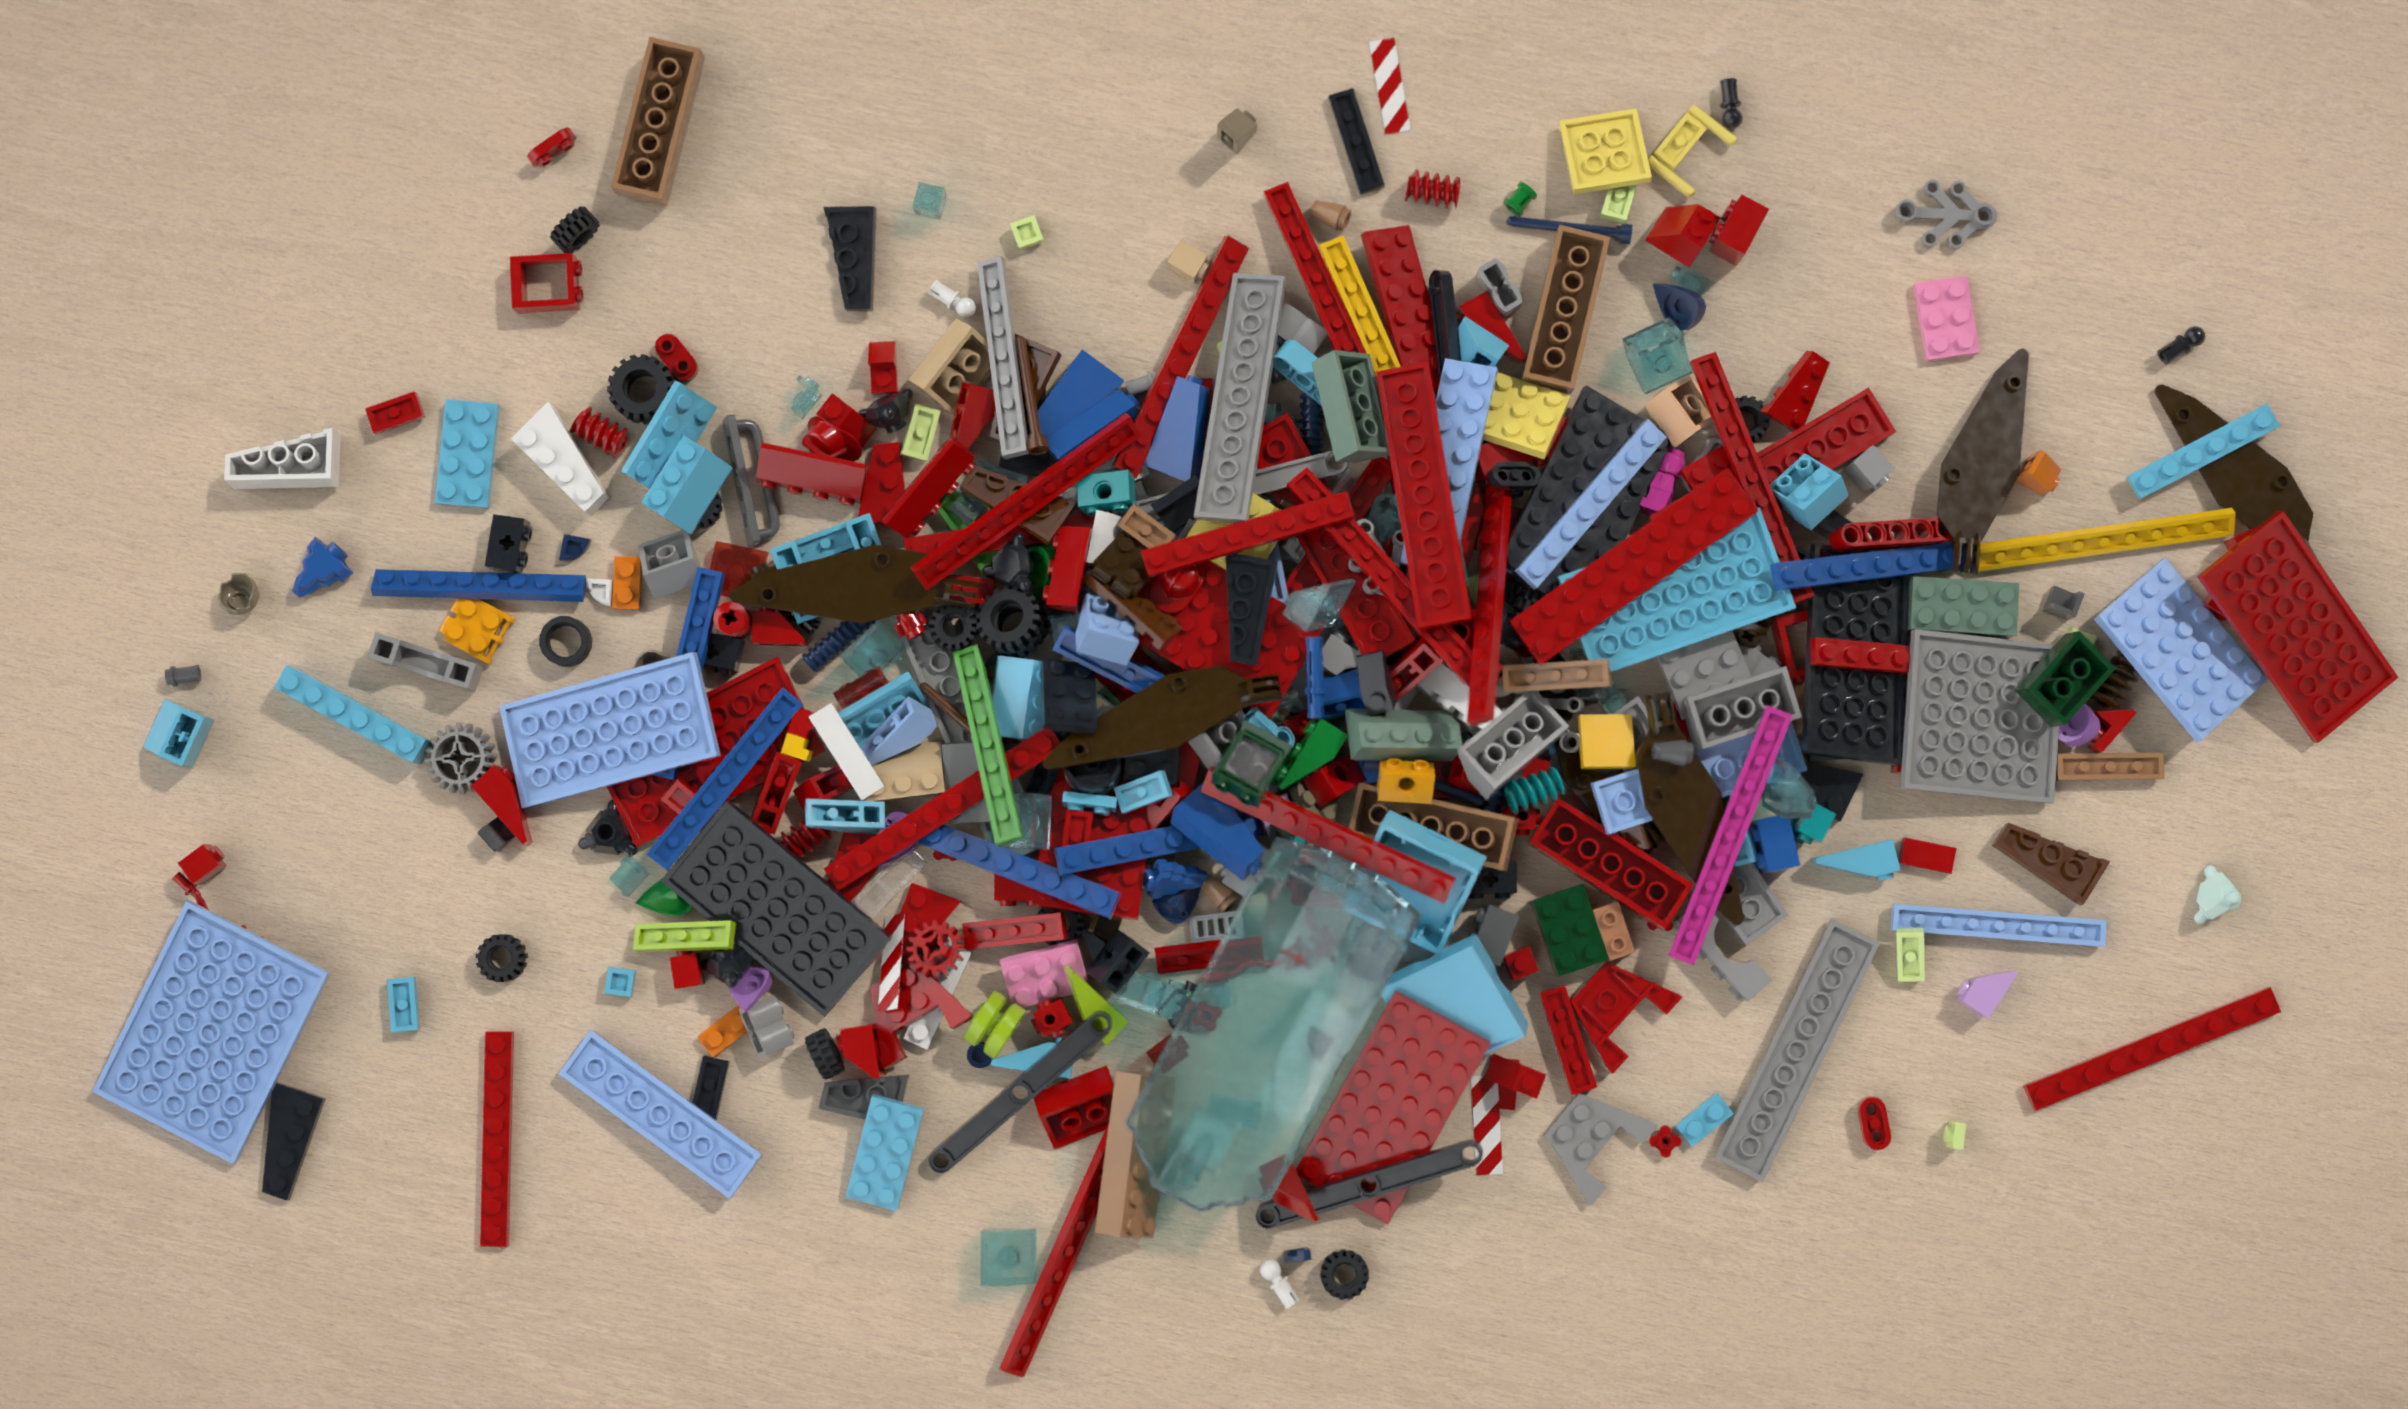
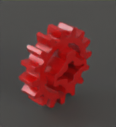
M933 920L932 926L924 922V929L922 931L917 928L914 929L917 934L916 938L909 937L908 939L913 944L912 947L906 948V951L912 954L908 960L911 964H915L914 969L918 973L922 971V974L927 978L931 972L935 979H939L941 972L949 976L948 969L957 970L956 961L964 960L959 955L960 952L966 951V948L959 944L964 938L960 934L957 935L958 930L954 926L950 928V924L946 921L941 926L937 920ZM948 936L952 941V949L947 945L949 942ZM940 946L939 951L934 950V952H932L933 948H938ZM920 950L924 951V962L921 959Z

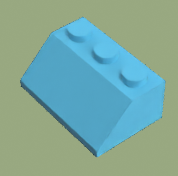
M683 435L641 503L649 510L692 535L733 470V467Z
M997 656L992 699L1001 737L1025 741L1042 730L1040 666L1042 661Z

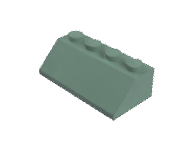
M1333 350L1311 362L1335 461L1357 463L1390 455L1380 393L1370 354Z
M1366 709L1345 710L1351 760H1388L1396 758L1401 761H1452L1458 755L1457 750L1462 746L1459 723L1444 710H1392L1368 716Z

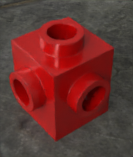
M1528 802V811H1525L1527 813L1525 821H1521L1518 818V814L1515 815L1508 803L1507 807L1502 809V815L1518 819L1515 835H1529V831L1536 830V825H1540L1541 810L1534 808L1530 802ZM1521 805L1518 806V813L1524 811Z
M1049 998L1035 1005L1037 1011L1032 1013L1034 1019L1031 1020L1037 1034L1042 1032L1044 1037L1050 1034L1052 1039L1065 1033L1064 1027L1074 1022L1062 998L1053 1003ZM1048 1014L1054 1015V1023L1047 1021L1046 1017Z

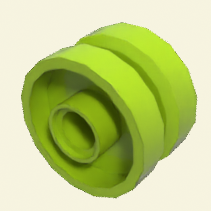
M996 990L978 1009L963 1037L965 1041L976 1046L980 1044L987 1034L988 1039L983 1052L993 1059L1001 1052L1027 1011L1014 1003L1009 1006L1005 1013L1002 1012L1001 1014L1007 1002V997Z

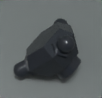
M905 388L901 393H890L873 401L868 408H863L858 413L876 427L885 428L887 433L896 432L906 426L904 418L908 415L909 400L913 397V392L911 389Z
M1020 532L1015 533L1011 542L1008 541L992 558L991 564L983 567V574L987 577L993 576L996 582L1006 586L1009 585L1011 588L1017 586L1022 591H1028L1031 588L1029 575L1033 570V562L1027 548H1025L1024 535Z
M613 799L608 802L607 809L599 811L586 828L585 837L581 838L578 842L580 849L590 848L596 853L619 855L626 852L628 855L633 856L638 852V847L632 843L633 839Z
M735 944L733 949L713 950L712 956L702 961V969L725 983L728 987H735L737 980L742 979L751 968L754 958Z

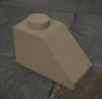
M1238 108L1217 124V139L1234 153L1238 154L1257 132L1255 117L1246 110L1242 112Z

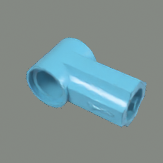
M1257 706L1254 709H1250L1242 718V725L1246 720L1293 747L1295 741L1291 730L1284 726L1278 727ZM1261 749L1266 756L1272 757L1277 755L1270 750L1263 751Z

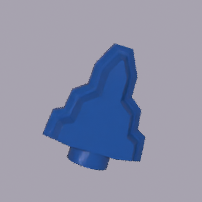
M314 537L307 546L308 554L302 560L303 570L296 577L292 592L301 598L313 594L321 586L330 587L336 581L344 582L353 574L352 570L344 562L348 555L334 542L327 546L320 539Z
M1157 859L1152 869L1143 870V887L1149 897L1159 899L1164 895L1176 894L1181 890L1195 889L1203 886L1208 874L1207 871L1201 870L1196 866L1178 865L1176 862H1167L1165 859Z

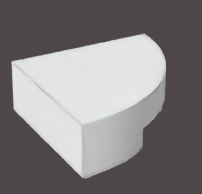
M586 578L587 589L592 597L599 603L612 607L613 580Z

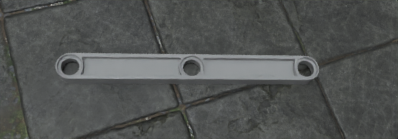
M1333 451L1259 469L1256 470L1253 493L1261 496L1288 489L1287 483L1306 467L1319 480L1339 476L1347 471L1349 463L1344 462L1343 467L1339 470L1331 469L1329 461L1334 454ZM1166 494L1136 501V506L1157 522L1162 521L1151 507V504ZM1126 512L1119 513V516L1123 518Z

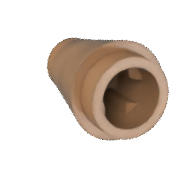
M1315 200L1311 214L1335 230L1339 228L1344 230L1350 220L1351 210L1347 209L1346 205Z
M1212 874L1208 875L1203 886H1201L1216 910L1227 912L1239 899L1235 895L1236 892L1223 884Z

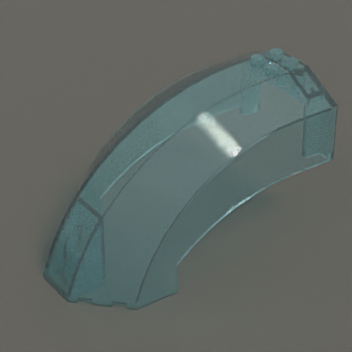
M1279 837L1275 839L1125 1121L1129 1131L1132 1130L1135 1137L1136 1149L1142 1163L1146 1164L1150 1174L1148 1178L1152 1187L1198 1212L1210 1211L1211 1208L1218 1206L1228 1208L1244 1205L1246 1201L1257 1199L1260 1201L1271 1200L1291 1165L1299 1145L1338 1070L1408 948L1420 919L1421 913L1379 876L1333 851ZM1293 956L1301 957V961H1296Z

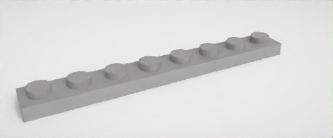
M999 256L977 262L1001 454L1003 458L1009 459L1029 454L1027 448L1028 432L1005 259Z

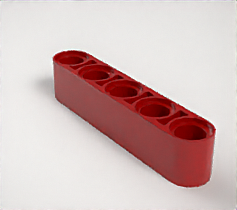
M1936 517L1848 523L1830 534L1829 543L1837 552H1855L1942 544L1953 538L1940 519Z

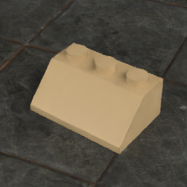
M956 318L908 380L923 394L954 417L961 383L967 382L982 385L991 374L987 340L973 327Z
M942 742L918 744L872 765L884 787L865 798V801L885 802L940 795L945 792Z

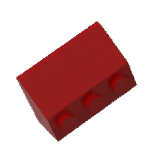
M1061 526L1060 533H1055L1053 549H1057L1055 559H1050L1048 574L1052 575L1050 585H1045L1043 600L1047 601L1046 605L1048 608L1080 613L1085 586L1082 580L1088 571L1086 561L1092 536L1091 528Z
M1107 1065L1043 1089L1034 1097L1039 1118L1054 1150L1106 1129L1110 1121L1115 1083Z

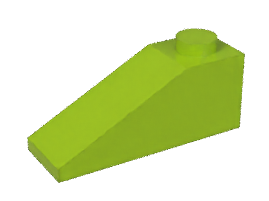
M1067 964L1064 967V971L1082 1022L1096 1011L1102 1010L1110 1014L1113 1022L1111 1031L1101 1040L1108 1045L1129 1022ZM1097 1017L1092 1022L1094 1028L1100 1031L1108 1027L1106 1019L1102 1017Z

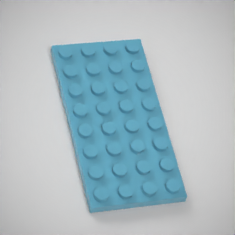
M1760 507L1757 508L1759 510L1757 513L1581 636L1579 641L1586 660L1610 659V670L1613 672L1795 609L1796 606L1790 590L1775 591L1770 565L1780 562ZM1584 568L1558 576L1559 584H1563Z

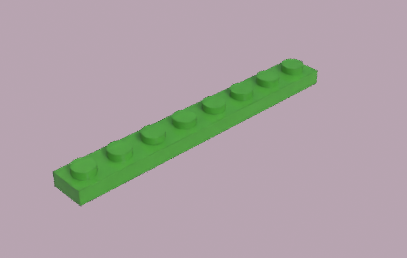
M976 644L955 651L953 655L995 844L998 847H1002L1023 840L1024 836L981 647Z

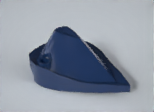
M1653 284L1661 312L1671 328L1677 331L1690 330L1702 320L1706 304L1698 293L1688 288L1668 284Z
M1201 887L1181 890L1176 894L1164 895L1159 899H1152V903L1161 917L1172 924H1180L1187 920L1194 910Z

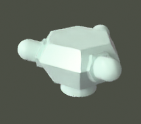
M2212 865L2205 867L2206 879L2200 884L2196 902L2199 905V911L2194 916V920L2198 924H2203L2208 919L2212 920L2230 911H2235L2241 903V894L2222 872H2217L2216 868Z

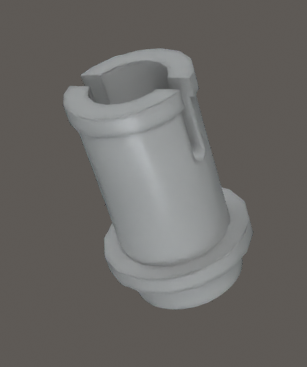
M1149 371L1147 372L1148 375L1126 381L1128 392L1133 396L1147 392L1156 376V372L1150 373Z

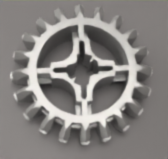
M456 723L455 731L451 725H446V734L438 730L436 734L440 739L431 738L429 740L431 744L435 745L434 748L425 749L426 753L432 754L431 758L424 759L425 763L432 764V767L426 771L428 774L436 773L432 781L434 783L441 781L440 788L443 790L449 786L450 793L455 794L457 789H459L460 794H466L468 786L471 792H475L471 785L487 772L488 768L496 765L490 763V759H496L498 755L489 752L496 746L494 743L486 744L490 736L488 734L481 736L482 729L479 727L473 731L472 724L467 723L465 728H463L462 723ZM464 737L473 740L478 746L480 753H471L468 750L467 744L464 743ZM455 739L456 742H453L452 751L449 754L442 755L445 747ZM459 753L468 757H472L466 758L465 761H462L463 764L454 760H450L456 759L457 755L460 756ZM480 762L475 773L467 778L466 775L469 774L470 766L473 763ZM442 764H451L454 767L455 774H458V780L452 779L445 772Z

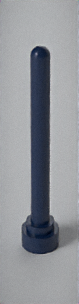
M1509 216L1506 220L1507 225L1511 227L1555 232L1559 225L1609 236L1614 238V241H1619V244L1630 245L1633 224L1616 225V228L1516 216Z
M1363 760L1361 769L1370 773L1373 771L1378 772L1380 760ZM1437 779L1434 781L1433 790L1477 806L1484 803V798L1481 795Z

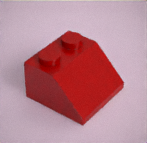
M1700 204L1666 207L1645 241L1690 268L1721 217Z
M876 1023L840 1029V1035H836L838 1051H843L845 1058L874 1079L885 1076V1071L881 1064Z

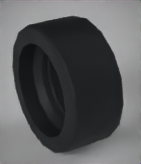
M558 616L543 626L539 635V646L542 654L550 662L562 667H572L582 663L588 657L592 649V636L589 628L580 620L571 616ZM562 626L575 628L581 637L579 650L569 657L557 655L551 647L553 632Z

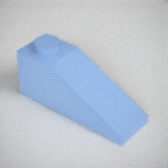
M908 696L860 746L870 765L872 766L912 748L931 735L937 727L932 710Z

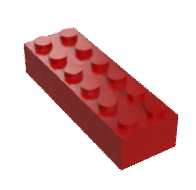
M1560 798L1553 802L1527 843L1528 846L1660 930L1667 928L1694 885L1615 833L1606 834L1604 826Z

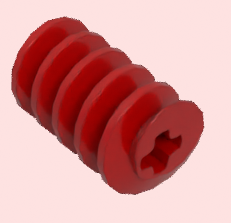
M1415 169L1413 174L1409 175L1404 201L1407 202L1410 196L1413 195L1415 203H1418L1420 198L1424 197L1425 205H1428L1430 200L1434 199L1435 207H1438L1441 201L1444 200L1446 209L1450 207L1452 202L1455 203L1456 209L1461 187L1460 177L1457 176L1453 183H1451L1449 175H1446L1443 181H1440L1439 173H1435L1431 180L1429 171H1425L1422 178H1420L1419 170Z
M587 407L574 420L570 433L576 432L578 438L585 437L586 443L592 444L594 442L596 449L603 448V453L606 455L611 454L613 459H618L628 446L629 438L626 437L628 429L624 428L621 432H618L619 423L616 422L609 427V417H606L601 422V413L598 411L594 416H591L592 407Z
M724 602L715 610L713 616L714 625L728 637L744 639L752 632V614L737 602ZM732 618H733V619L738 618L736 623H735V622H731V623H730V620H731Z
M800 819L798 821L800 829L797 830L791 825L789 827L791 835L788 836L783 831L780 832L782 841L779 842L794 855L798 854L804 858L806 856L804 848L813 852L815 850L813 842L822 846L824 845L822 836L828 840H831L833 837L831 830L806 827V823Z

